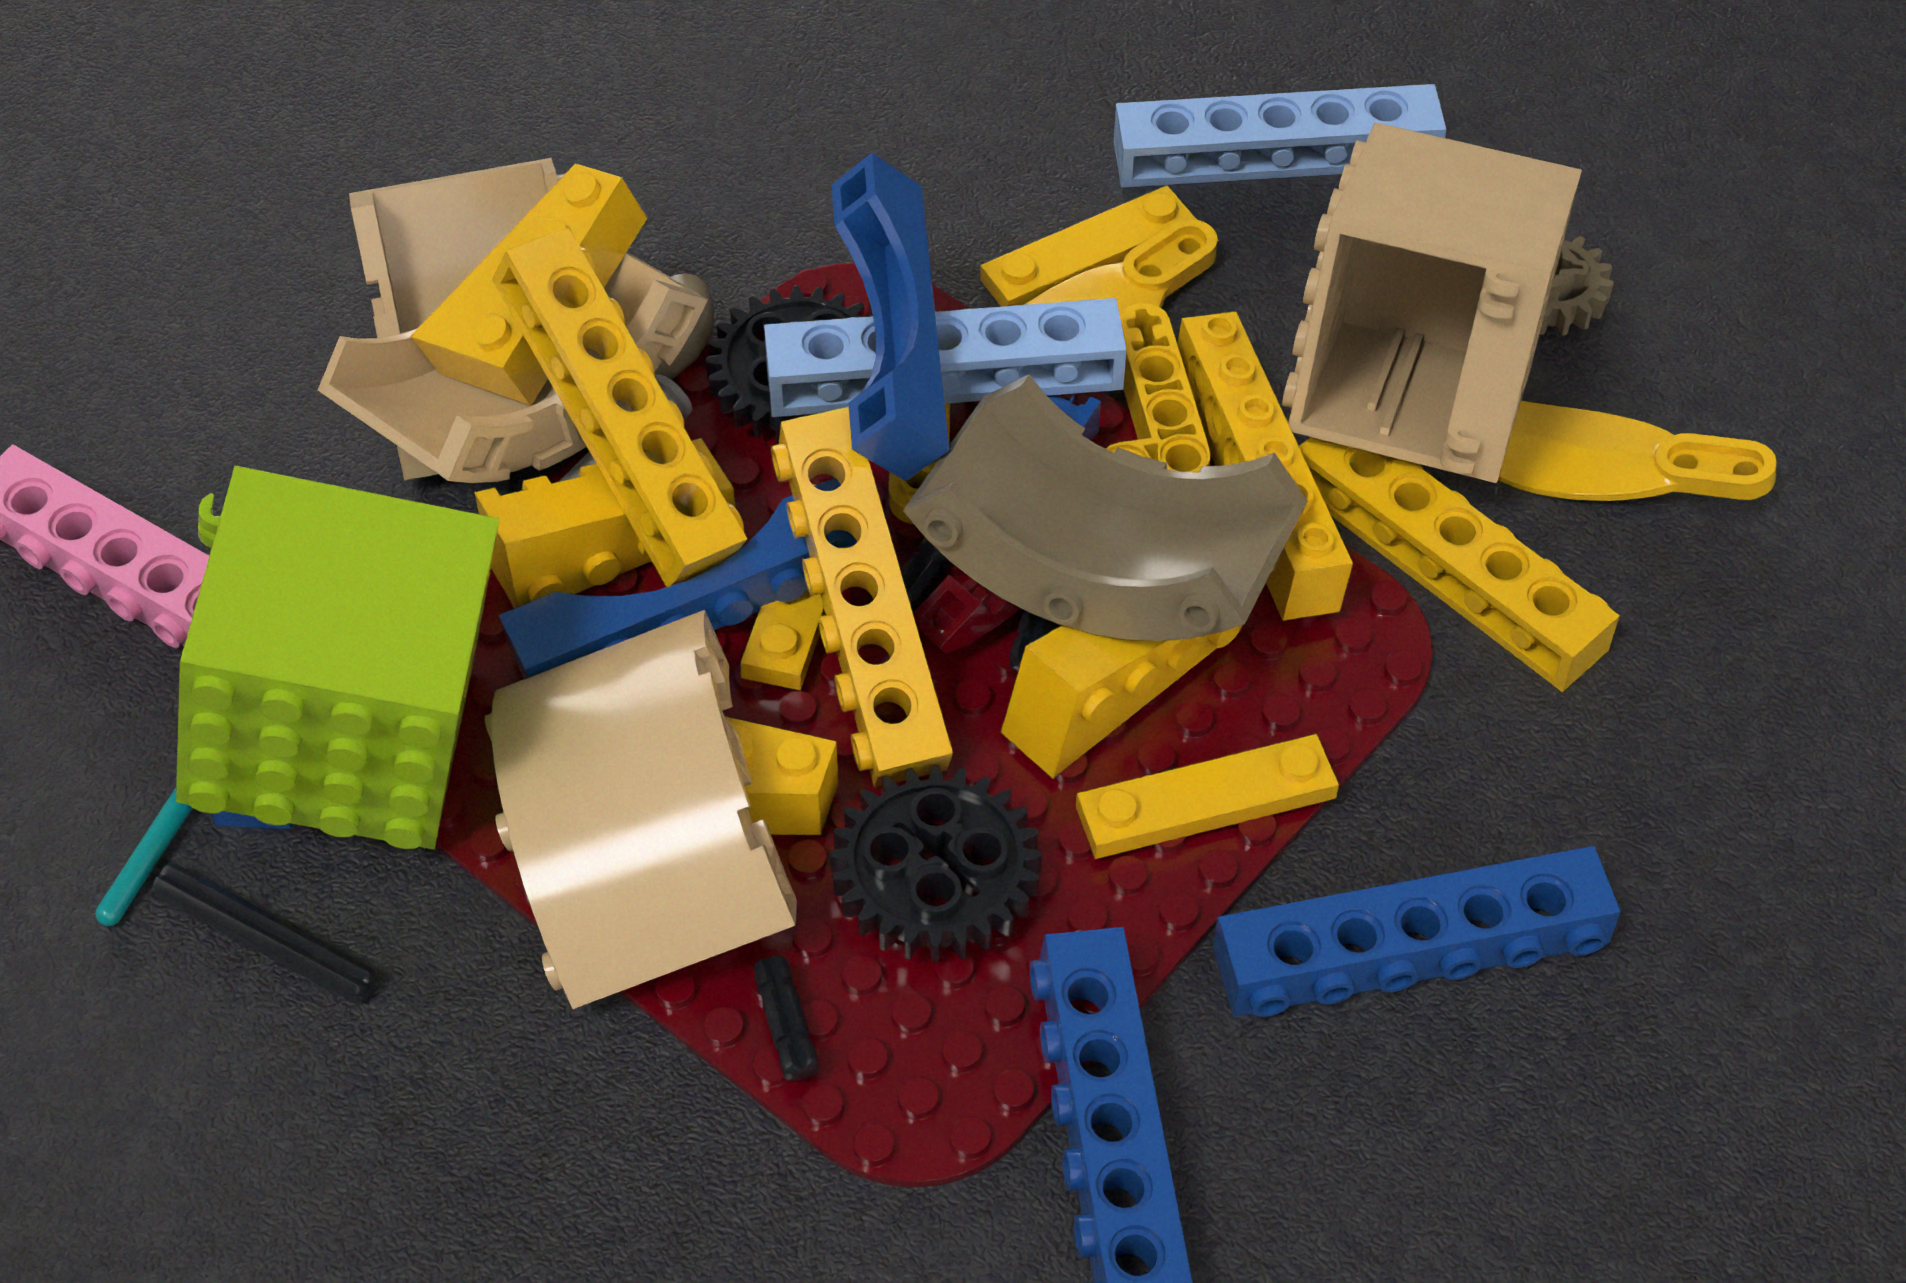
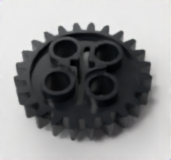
M794 286L790 298L783 299L777 290L771 289L770 302L763 304L752 296L749 298L750 312L746 313L740 309L732 308L730 310L731 324L718 323L716 325L717 339L708 341L709 357L706 358L707 379L709 380L711 397L718 398L721 414L733 412L735 427L740 428L753 422L755 438H760L769 429L775 430L776 441L779 444L782 421L814 415L772 417L764 325L864 317V304L862 302L853 304L848 308L845 307V293L840 292L828 301L824 300L822 287H817L811 297H803L799 286Z
M933 765L929 780L922 781L912 767L907 768L906 784L898 786L888 776L882 777V796L879 797L873 792L865 789L860 792L862 810L846 807L844 810L845 828L834 829V849L836 850L830 851L831 872L835 873L832 875L834 896H843L842 913L844 917L859 915L858 933L861 936L870 934L879 928L880 949L884 951L892 946L897 939L904 941L905 959H911L919 946H928L932 962L939 961L943 946H952L960 960L966 959L967 942L973 939L980 947L987 951L991 949V929L1010 936L1013 933L1012 915L1026 918L1029 914V896H1037L1039 875L1037 873L1041 872L1042 852L1037 851V829L1027 828L1028 810L1025 807L1011 810L1012 792L1008 789L991 797L990 778L987 776L980 779L974 786L967 785L965 768H960L955 773L952 781L943 780L939 765ZM931 820H941L946 822V824L932 826L926 824V822ZM889 858L901 861L896 865L890 866L878 863ZM982 858L988 859L993 863L980 866L971 863V861ZM939 898L946 900L947 903L940 906H931L925 904L924 901Z

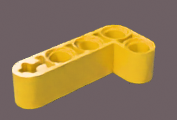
M1151 303L1129 305L1120 314L1126 345L1123 389L1138 440L1119 442L1110 445L1106 449L1114 453L1119 447L1142 457L1167 463V470L1199 473L1202 466H1210V449L1167 313L1157 305Z

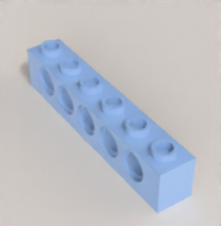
M1435 84L1116 103L1114 148L1121 188L1342 174L1345 164H1350L1356 141L1366 142L1375 122L1445 138L1446 126Z
M1116 298L935 312L945 404L981 401L984 396L1028 374L1047 396L1123 390L1126 345ZM873 316L764 325L772 417L818 414L849 407L848 403L862 392L871 378L876 358V332Z

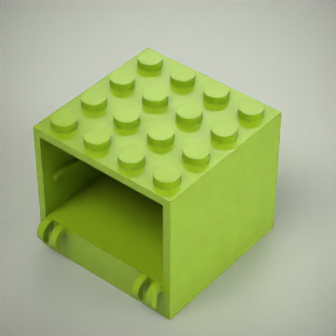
M234 466L221 516L213 515L214 495L212 493L203 498L199 504L198 537L205 546L211 548V552L180 659L176 803L190 805L192 808L204 813L214 814L226 811L253 816L259 821L270 825L280 826L291 823L318 828L335 837L357 835L384 840L388 844L401 849L422 847L435 850L476 653L499 518Z

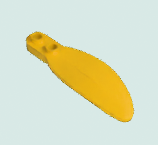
M1177 220L1132 249L1125 256L1123 262L1100 266L1078 274L1043 292L1026 304L1116 298L1119 314L1129 305L1136 303H1151L1162 308L1167 296L1212 266L1216 259L1217 234L1209 224L1201 220Z
M1521 401L1498 481L1530 493L1572 500H1629L1653 497L1670 492L1752 500L1766 495L1775 485L1776 457L1769 447L1756 441L1693 433L1673 435L1660 427L1631 418L1597 411Z

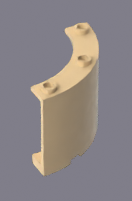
M551 158L349 193L351 212L367 285L378 283L381 294L380 298L371 299L377 338L395 336L419 328L565 175L556 174ZM397 446L404 481L437 475L435 471Z
M626 252L604 288L608 297L615 299L620 305L627 330L637 347L644 350L651 359L654 372L661 362L669 366L672 364L695 328L708 301L705 297ZM417 329L382 338L357 339L340 336L318 388L319 392L448 481L485 483L508 480L510 472L529 466L542 470L574 455L586 447L549 379L532 406L441 375L410 337ZM585 348L589 355L603 360L596 351ZM614 399L620 408L626 411L632 410L625 402Z
M705 610L498 689L494 694L492 713L485 716L486 728L492 741L494 765L503 807V813L496 815L497 830L506 849L510 852L514 851L534 917L548 951L542 954V963L547 979L554 990L564 989L572 1009L788 929L796 924L797 899L778 856L766 821L762 819L752 823L747 809L751 805L745 786L753 784L739 734L722 712L733 707L729 685V664Z

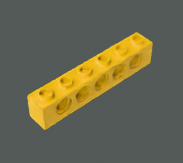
M569 228L506 250L492 281L666 587L690 580L724 562L736 553L748 539L744 533L742 518L737 509L726 502L715 483L713 469L709 460L702 452L696 450L684 429V420L679 408L673 401L668 400L655 378L651 359L644 350L638 348L625 326V318L620 305L615 299L608 297L596 276L595 264L590 253L584 247L579 246ZM556 298L568 301L573 308L562 305ZM585 348L596 351L603 360L592 357ZM614 399L628 404L633 412L620 408ZM644 451L657 455L662 464L651 461ZM673 502L687 507L692 517L680 513Z
M1237 312L1182 318L1177 345L1215 466L1251 461L1275 452L1307 499V503L1266 581L1282 620L1340 612L1353 562Z
M849 407L782 421L779 444L771 446L773 465L779 482L789 480L794 501L787 502L790 527L795 539L805 538L810 558L802 560L803 572L810 595L820 594L826 615L818 617L825 651L827 654L837 652L842 674L835 675L834 677L841 709L843 712L853 710L859 733L851 734V744L859 771L869 769L874 788L882 786V777L888 776L895 783L906 780L907 768L911 767L918 777L929 775L933 765H939L941 771H945L948 769L953 754L869 460L852 450ZM826 474L836 478L841 486L832 491H822L814 487L810 480L817 475ZM843 530L852 534L857 543L849 548H837L831 545L825 536L830 532ZM850 587H861L867 590L874 600L865 606H854L849 604L841 593ZM876 644L888 652L890 659L883 664L873 665L865 662L857 651L864 645ZM884 702H893L904 709L907 718L897 724L885 723L876 716L874 708Z
M1310 437L1299 446L1329 513L1334 519L1561 692L1565 691L1609 651L1620 617L1619 614L1613 611L1601 597L1590 594L1563 574L1555 563L1548 559H1543L1517 540L1509 529L1494 523L1471 506L1463 495L1450 490L1428 474L1420 464Z

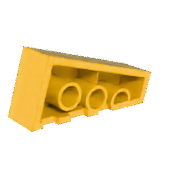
M575 163L410 337L441 375L532 406L548 377L497 290L492 278L506 250L569 228L579 246L584 247L590 253L595 264L596 276L603 288H605L647 220L645 213L623 178ZM556 298L562 305L573 308L568 301Z
M693 440L692 443L696 450L702 452L709 460L714 473V481L726 502L735 507L734 489L703 440ZM649 451L644 452L651 461L662 464L657 455ZM597 464L580 467L579 477L552 484L546 475L524 480L522 485L523 491L502 496L499 495L496 488L474 492L479 514L499 518L491 569L514 608L556 591L576 594L592 586L606 584L622 573L652 562ZM673 502L680 513L692 517L687 507Z

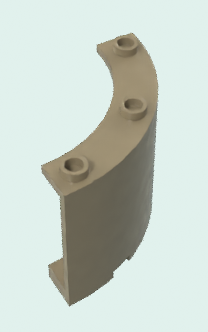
M1028 374L981 399L950 443L949 451L940 457L903 510L927 540L955 566L997 596L1029 613L1091 634L1120 639L1161 641L1189 639L1216 634L1244 625L1307 503V499L1275 452L1255 460L1232 465L1202 466L1199 473L1167 470V463L1142 457L1119 447L1113 453L1084 437L1082 434L1085 428L1064 413Z

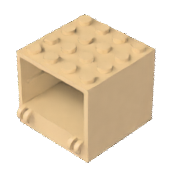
M1375 122L1366 142L1356 141L1350 164H1345L1339 188H1334L1327 214H1322L1318 225L1314 250H1318L1320 253L1316 268H1311L1306 283L1303 303L1309 304L1305 321L1301 320L1296 333L1292 355L1298 356L1295 372H1290L1282 400V406L1292 408L1289 419L1291 431L1497 483L1530 373L1582 170Z

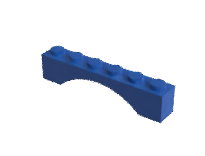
M871 153L831 185L834 225L848 248L863 280L872 308L876 332V358L871 378L862 392L848 403L853 451L906 481L949 451L924 202L921 185L874 153Z
M833 478L814 487L822 491H832L840 487L841 484L836 478ZM793 495L782 499L770 520L747 545L721 564L690 580L656 591L625 596H582L556 591L500 614L499 618L510 652L523 679L702 610L706 611L713 629L716 630L726 625H735L744 621L748 616L759 612L760 607L775 601L790 602L801 597L808 590L802 560L810 558L805 538L795 539L790 527L787 502L794 501ZM843 530L833 531L825 536L827 541L837 548H849L857 543L852 534Z

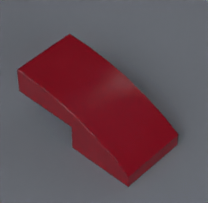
M949 574L914 611L913 616L917 628L945 654H948L981 638L1021 608L997 596L972 578H969L961 585Z

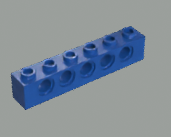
M1595 846L1219 916L1217 918L1213 952L1233 1017L1251 1013L1259 1017H1267L1281 1013L1289 1006L1317 1001L1320 1004H1335L1346 1000L1352 994L1381 989L1385 992H1397L1409 988L1417 981L1443 976L1448 980H1459L1475 974L1479 969L1505 964L1512 968H1521L1534 964L1542 957L1567 952L1574 956L1588 955L1598 951L1604 945H1609L1621 911ZM1532 909H1542L1552 916L1539 915ZM1469 921H1481L1487 924L1490 928H1479L1471 924ZM1416 932L1424 935L1429 940H1416L1409 937L1406 933ZM1342 945H1358L1362 947L1366 952H1351L1345 949ZM1292 956L1301 960L1303 964L1290 965L1281 961L1279 957Z
M1124 927L1044 935L1039 960L1030 961V985L1034 1000H1044L1048 1021L1041 1022L1040 1025L1041 1048L1045 1063L1055 1062L1059 1084L1052 1085L1051 1088L1052 1112L1056 1126H1066L1070 1149L1063 1150L1062 1165L1066 1188L1068 1191L1078 1190L1082 1215L1074 1216V1237L1078 1256L1080 1258H1090L1094 1281L1091 1283H1193ZM1078 999L1087 1000L1095 1004L1100 1012L1084 1014L1074 1009L1070 1002ZM1087 1061H1097L1107 1066L1112 1074L1106 1077H1095L1087 1073L1081 1064ZM1098 1124L1112 1125L1122 1133L1124 1139L1116 1142L1105 1141L1095 1134L1092 1127ZM1111 1188L1123 1189L1133 1196L1136 1205L1129 1208L1117 1207L1107 1200L1104 1191ZM1123 1254L1135 1255L1145 1262L1149 1273L1141 1276L1130 1275L1118 1266L1115 1258Z

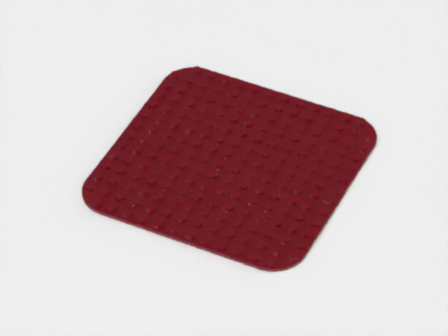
M854 262L805 269L775 288L783 299L790 298L794 286H799L803 297H811L817 287H822L824 300L828 301L842 292L845 293L846 308L862 302L864 304V317L873 316L863 280ZM932 284L935 312L971 309ZM770 293L760 300L763 304L770 302ZM707 345L696 362L671 380L684 391L692 405L691 413L683 419L684 429L691 441L703 440L733 486L735 508L742 518L744 533L748 538L741 548H743L770 520L782 499L792 495L789 480L779 482L775 473L771 455V446L778 445L775 430L769 429L760 438H755L753 422L740 428L735 427L733 412L721 414L718 398L711 397L706 370V358L709 357ZM1102 391L1055 395L1068 401L1072 395H1075V405L1078 407L1080 404L1085 405L1090 397L1101 401L1099 432L1093 440H1090L1093 443L1106 449L1110 445L1119 442L1138 440L1129 408ZM980 401L951 403L950 443ZM586 447L549 479L551 484L560 481L589 452L588 448ZM869 460L901 570L914 552H921L917 547L925 536L914 524L906 523L893 514L889 506V471ZM1210 460V466H1215L1214 462ZM821 474L813 477L810 482L811 484L818 485L834 477ZM1345 546L1353 565L1340 612L1283 621L1270 590L1265 583L1245 624L1242 625L1239 633L1228 645L1215 649L1053 779L1001 733L1018 674L1009 665V653L1014 638L1019 634L1017 629L1024 609L1018 610L1014 615L981 638L948 654H945L917 628L953 752L948 769L942 771L943 780L952 781L955 773L960 768H965L967 785L974 786L980 779L987 776L990 778L991 797L1007 789L1011 791V810L1024 807L1028 810L1027 828L1037 829V851L1042 852L1041 872L1037 873L1039 875L1037 896H1029V914L1026 918L1012 915L1013 933L1010 936H1006L995 929H991V949L987 951L980 947L974 939L968 941L966 959L962 960L955 954L952 946H943L938 962H932L928 946H919L911 959H905L904 941L898 939L885 951L880 949V929L878 928L870 934L861 936L858 933L859 915L844 917L842 913L843 896H834L832 875L835 873L831 872L830 851L836 850L834 849V829L845 828L844 810L846 807L862 810L860 795L862 790L865 789L879 797L882 796V786L874 788L869 769L859 771L855 761L851 734L859 733L853 710L843 712L838 700L834 677L835 675L842 674L837 652L826 653L820 634L800 691L741 678L740 663L759 612L748 616L738 624L726 625L716 629L714 632L729 664V685L733 707L722 711L724 716L836 741L839 784L821 835L770 834L797 899L795 926L625 989L619 993L826 1158L854 1175L891 1186L929 1187L959 1181L977 1174L1005 1156L1052 1106L1051 1088L1052 1085L1059 1084L1055 1062L1045 1063L1042 1054L1040 1025L1041 1022L1048 1021L1044 1000H1034L1030 985V961L1039 960L1044 935L1124 927L1140 1009L1217 924V918L1226 915L1330 801L1095 859L1076 809L1077 793L1317 734L1338 781L1339 791L1410 713L1424 691L1432 661L1431 637L1424 615L1414 598L1394 577ZM648 562L616 576L606 584L592 586L576 593V595L625 596L656 591L665 588L666 585L653 562ZM950 562L945 570L937 571L940 577L920 605L949 574L961 585L970 577ZM490 569L476 653L435 847L539 929L520 875L514 851L510 852L506 849L496 826V815L503 813V807L498 789L492 741L486 728L485 716L492 713V702L496 690L524 679L510 652L499 618L500 614L515 608L493 570ZM850 587L841 593L843 598L854 606H865L874 600L872 595L861 587ZM1056 623L1055 629L1062 625ZM876 644L864 645L857 651L865 662L873 665L883 664L890 659L888 652ZM884 702L874 708L876 716L885 723L897 724L907 718L904 709L893 702ZM930 774L921 776L919 779L921 781L929 780ZM906 780L896 782L898 786L905 785ZM931 820L926 822V824L939 826L946 824V822ZM889 858L878 863L890 866L896 865L901 861ZM982 858L971 861V863L980 866L993 863L988 859ZM932 898L924 901V903L931 906H940L947 903V901ZM775 955H782L788 959L793 975L792 981L797 988L809 1027L810 1040L813 1041L818 1057V1072L811 1078H803L796 1082L788 1081L783 1076L778 1059V1050L775 1049L762 1005V996L759 995L754 978V964L760 959L770 958ZM1078 999L1070 1002L1073 1008L1081 1013L1095 1014L1100 1012L1097 1006L1090 1001ZM1092 1061L1082 1063V1068L1085 1070Z

